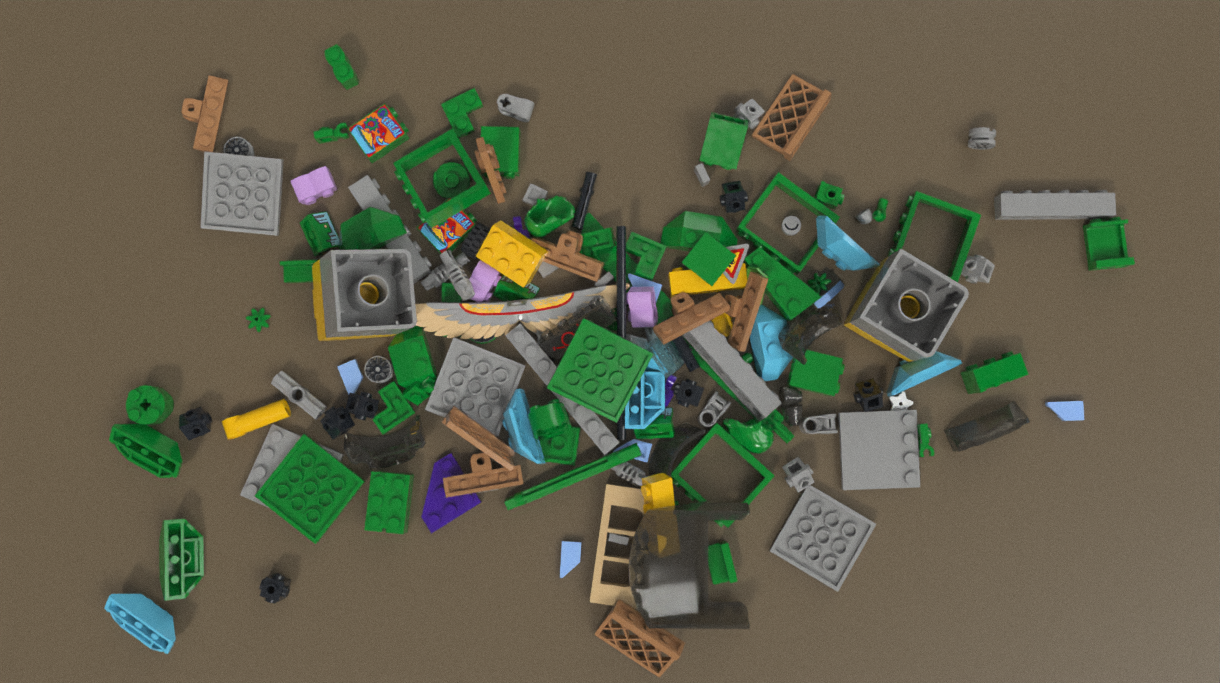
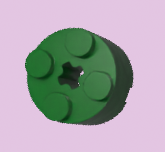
M139 386L128 393L126 400V411L129 419L139 424H161L171 415L174 408L172 396L165 389L157 386Z
M559 399L551 400L547 405H535L529 409L528 420L536 440H539L538 437L540 436L543 437V440L559 436L564 433L563 429L567 427L569 430L572 427L563 403H560Z

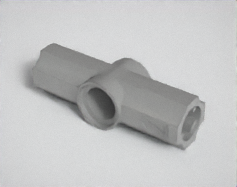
M281 370L272 379L271 384L314 419L317 420L326 411L327 406L284 371ZM298 390H301L303 393V396L300 400H297L296 398V392Z

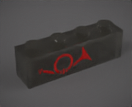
M603 296L599 299L594 298L587 307L576 310L572 317L567 320H561L557 323V327L552 330L548 329L541 334L539 344L552 362L564 355V351H566L583 317L603 328L617 320L615 312Z

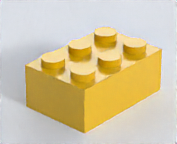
M500 220L493 224L476 257L524 288L532 281L549 251Z

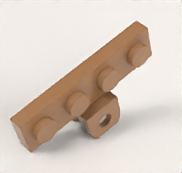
M209 75L203 101L192 98L184 99L181 111L183 117L188 121L198 123L193 146L194 150L214 152L229 82L226 79Z
M483 137L475 139L478 150H474L481 173L487 172L498 204L505 202L503 194L506 193L503 182L499 183V181H502L499 170H495L500 168L494 147L493 145L485 144Z
M570 230L560 236L558 244L538 237L532 238L533 242L549 251L543 260L544 262L596 282L600 279L604 262L579 253L583 243V236Z
M750 272L743 296L725 295L724 298L728 303L729 301L731 302L730 310L725 313L731 317H736L728 343L738 351L746 350L768 282V278L756 272Z
M682 292L671 298L674 316L654 326L653 331L664 345L729 311L730 305L720 293L694 305L691 297L687 293ZM679 299H683V300H684V302H682V303H679V302H677V301H678Z
M485 453L473 454L471 456V473L443 478L445 498L523 485L520 465L514 466L511 471L506 468L492 470L490 457ZM481 459L483 465L477 464V460Z

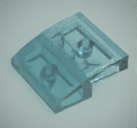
M656 337L645 345L647 350L653 353L652 358L665 378L671 376L685 364L682 357L678 356L680 353L673 341L663 345L659 338Z

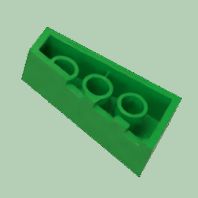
M760 247L743 261L746 269L748 267H759L768 276L765 293L787 322L822 297Z

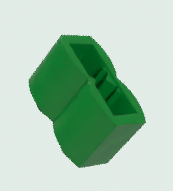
M336 44L326 49L325 58L333 68L334 75L343 88L348 90L358 85V76L341 47Z

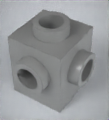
M752 98L745 104L740 103L734 109L735 114L733 117L748 120L747 129L750 128L752 130L760 123L759 119L765 111Z
M981 255L967 256L961 275L970 283H989L995 265Z
M799 457L782 467L787 476L784 478L790 488L794 487L798 493L814 483L811 476L813 474L812 469L808 464L805 465Z

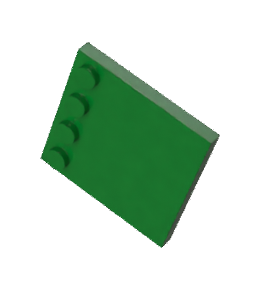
M583 317L552 375L547 389L617 423L653 353Z
M303 434L256 493L255 497L309 540L317 544L366 481L308 435Z

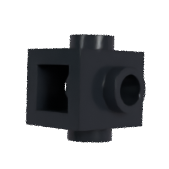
M741 181L721 184L722 195H719L721 206L725 207L726 212L736 213L745 210V202H748L746 190L744 191Z
M686 378V381L682 380L680 384L676 383L673 390L674 399L678 400V405L687 408L689 405L698 407L704 388L696 386V381ZM685 390L690 392L689 396L685 395Z
M873 378L855 384L853 396L855 402L860 403L864 412L883 407L882 387L880 384L877 385Z
M361 392V395L350 393L345 412L355 414L354 418L366 421V417L374 419L378 411L379 400L373 399V394Z
M201 406L179 415V429L188 440L211 432V415L205 412Z
M344 406L337 409L335 407L328 409L324 413L325 416L320 420L324 430L328 432L332 440L347 433L356 425L349 412H345Z
M273 573L263 578L259 590H261L260 596L264 597L265 601L269 603H277L287 598L290 592L289 585L291 580L279 573Z

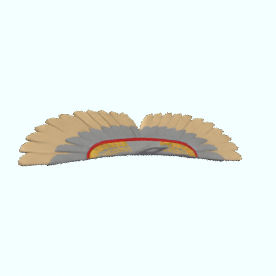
M626 283L627 290L630 287L629 283ZM616 284L602 285L546 297L502 302H427L415 304L416 326L425 327L424 331L435 332V336L447 335V338L461 336V339H479L482 336L486 339L492 335L498 337L504 333L507 335L517 326L518 321H521L532 332H537V330L547 332V329L557 332L558 328L561 330L578 328L576 324L579 325L583 317L594 322L605 319L604 315L615 312L613 308H617Z

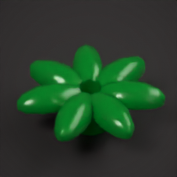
M814 273L815 280L810 279L807 282L811 284V289L820 294L821 289L828 291L826 284L831 283V280L825 279L826 273H823L820 277L817 273Z
M252 308L253 316L246 317L247 320L252 321L248 326L249 329L256 326L257 332H260L261 325L266 328L269 327L265 320H268L271 316L264 315V308H261L259 312Z

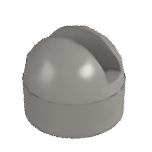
M869 208L855 216L861 224H868L872 221V213Z

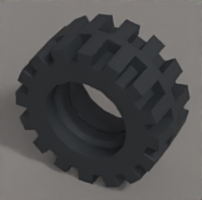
M482 223L476 224L471 232H469L467 238H465L461 251L471 258L477 259L476 255L490 229Z

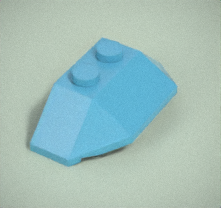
M818 216L816 218L818 246L823 250L822 253L826 257L836 261L835 265L844 271L875 268L880 265L828 216Z
M760 305L750 334V342L757 376L761 377L764 381H771L779 378L794 355L786 319L764 305Z
M937 351L928 358L912 362L902 360L899 362L900 366L894 370L887 395H896L961 365L962 362L959 359Z
M651 358L625 407V429H645L665 410V370L653 358Z
M516 389L503 413V426L505 430H508L510 436L508 438L509 446L514 452L537 464H545L546 461L540 441L534 439L528 420L530 407L525 390Z
M111 594L108 597L104 609L110 612L112 618L121 628L152 650L164 652L165 654L171 651L176 640L172 615L142 594Z

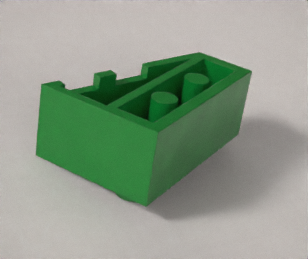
M1013 351L1001 354L1002 358L995 360V357L984 360L983 365L977 366V364H972L965 367L966 371L960 374L968 394L982 393L988 388L997 387L1005 382L1028 375L1021 353L1013 354Z

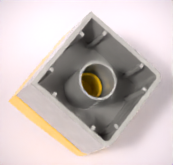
M405 249L330 250L313 264L314 289L312 292L314 317L316 319L319 341L388 337L399 334L416 325L412 261L409 251Z
M899 249L880 262V265L865 285L843 325L905 361L912 362L928 358L935 354L967 300L969 292L963 285L903 249Z

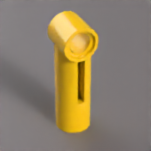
M283 398L242 415L227 418L221 422L227 439L231 440L247 434V432L290 417L291 410L287 401Z

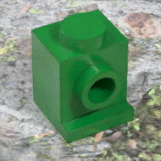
M821 181L814 198L824 206L835 209L838 205L842 204L845 194H842L843 188ZM828 192L833 193L834 197H829Z

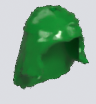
M557 195L547 200L537 198V203L525 216V227L534 237H544L573 219L576 212L575 207L565 197Z
M730 418L723 419V424L727 426V431L750 453H764L773 444L774 434L762 426V421L756 422L755 419H750L747 422L740 423Z

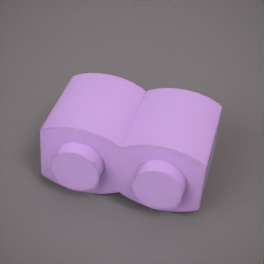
M326 166L291 180L298 201L306 205L314 204L319 197H330L334 195V191L338 190L331 172Z
M481 260L469 278L475 292L474 297L471 299L477 303L489 302L493 296V293H491L493 287L497 286L498 281L502 278L499 271Z
M654 286L631 287L628 293H626V304H629L630 308L628 311V321L631 322L633 328L656 326L658 313Z

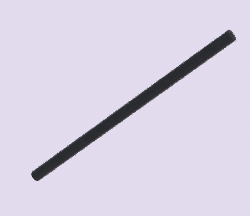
M616 226L617 335L625 339L626 226ZM625 409L617 422L618 440L626 439Z

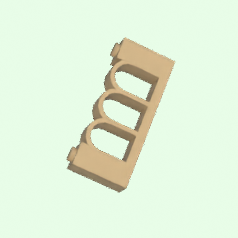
M606 483L590 595L591 603L615 606L616 602L620 599L633 609L637 608V604H641L642 592H639V587L637 586L641 578V572L636 561L643 556L645 550L644 541L639 534L645 530V523H647L643 510L644 496L642 495L641 488ZM611 505L640 510L644 515L642 526L636 530L608 527ZM607 532L635 537L640 542L639 552L632 557L604 554ZM603 560L632 565L636 570L635 579L629 584L601 581Z

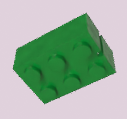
M371 471L365 531H386V533L405 534L408 532L414 474Z

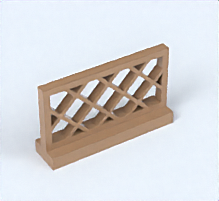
M792 74L753 132L752 137L781 153L785 159L791 161L829 104L832 93L827 90L822 91ZM793 81L800 84L802 90L791 92L790 86ZM814 92L818 96L815 100L807 101L805 93ZM803 94L804 102L794 105L792 96ZM790 97L791 105L781 108V99ZM806 106L807 113L797 117L795 108ZM793 109L794 118L784 120L782 111ZM779 112L781 121L771 123L769 118L771 114ZM795 121L797 128L794 131L787 132L785 124ZM783 125L784 133L773 135L772 127ZM769 128L771 136L762 137L758 134L761 129ZM785 137L787 143L781 148L776 145L775 139Z
M453 406L442 420V423L511 471L514 468L512 457L516 452L510 448L509 444L457 407Z
M620 599L594 634L659 678L674 660H678L685 645V642ZM612 619H614L620 624H613ZM623 629L625 635H617L616 630ZM628 629L636 635H630ZM602 630H611L612 635H607ZM640 640L641 646H634L632 641ZM620 641H627L628 646L622 645ZM645 641H647L653 646H646ZM636 651H643L645 657H640L636 654ZM648 651H656L658 657H650ZM661 651L670 657H663ZM652 662H660L661 669L655 667Z

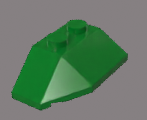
M369 207L341 223L338 249H380L405 235L407 231L399 215Z
M684 211L663 227L661 244L667 246L666 248L690 252L705 232L725 247L737 245L738 239L723 217Z
M415 325L413 328L396 334L388 346V351L398 385L407 388L415 381L421 384L427 377L432 378L436 382L438 376L424 327Z
M114 424L112 426L109 441L115 444L118 451L128 461L159 478H176L179 476L183 461L178 442L145 424Z
M186 519L163 520L159 537V579L164 601L185 599L204 576L203 536Z

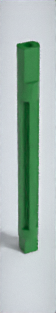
M638 443L632 444L506 498L504 503L507 510L520 507L642 455Z

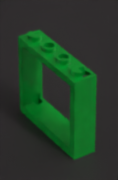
M453 129L393 163L397 169L394 171L399 181L403 180L405 183L402 185L407 195L411 194L412 196L410 201L415 210L418 208L420 210L418 216L423 223L427 222L430 228L435 227L491 194ZM453 145L476 185L428 212L405 172Z
M778 172L737 227L736 231L739 232L738 235L744 240L749 239L753 242V246L756 249L760 247L776 261L782 263L791 273L798 274L819 247L818 239L816 238L796 265L747 229L746 225L775 186L817 216H828L835 224L840 216Z
M916 191L911 196L909 195L905 202L907 208L899 219V224L901 225L899 231L896 230L892 241H894L893 248L889 249L887 257L903 248L918 202L967 219L947 275L958 282L981 214Z
M715 423L669 473L672 477V483L678 488L681 485L686 490L684 494L692 501L694 499L699 501L701 504L698 507L706 514L711 512L715 516L713 520L721 528L723 525L729 528L775 476L718 423ZM714 434L721 438L763 477L727 519L678 475Z

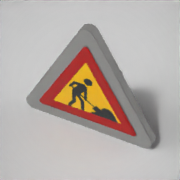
M748 244L726 247L736 255L723 272L732 284L737 280L749 248Z

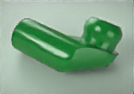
M879 198L877 208L872 214V218L876 222H883L886 219L887 199Z

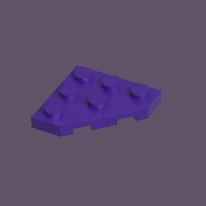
M452 453L434 463L421 516L431 534L482 502L477 493L445 498L443 478L465 474Z

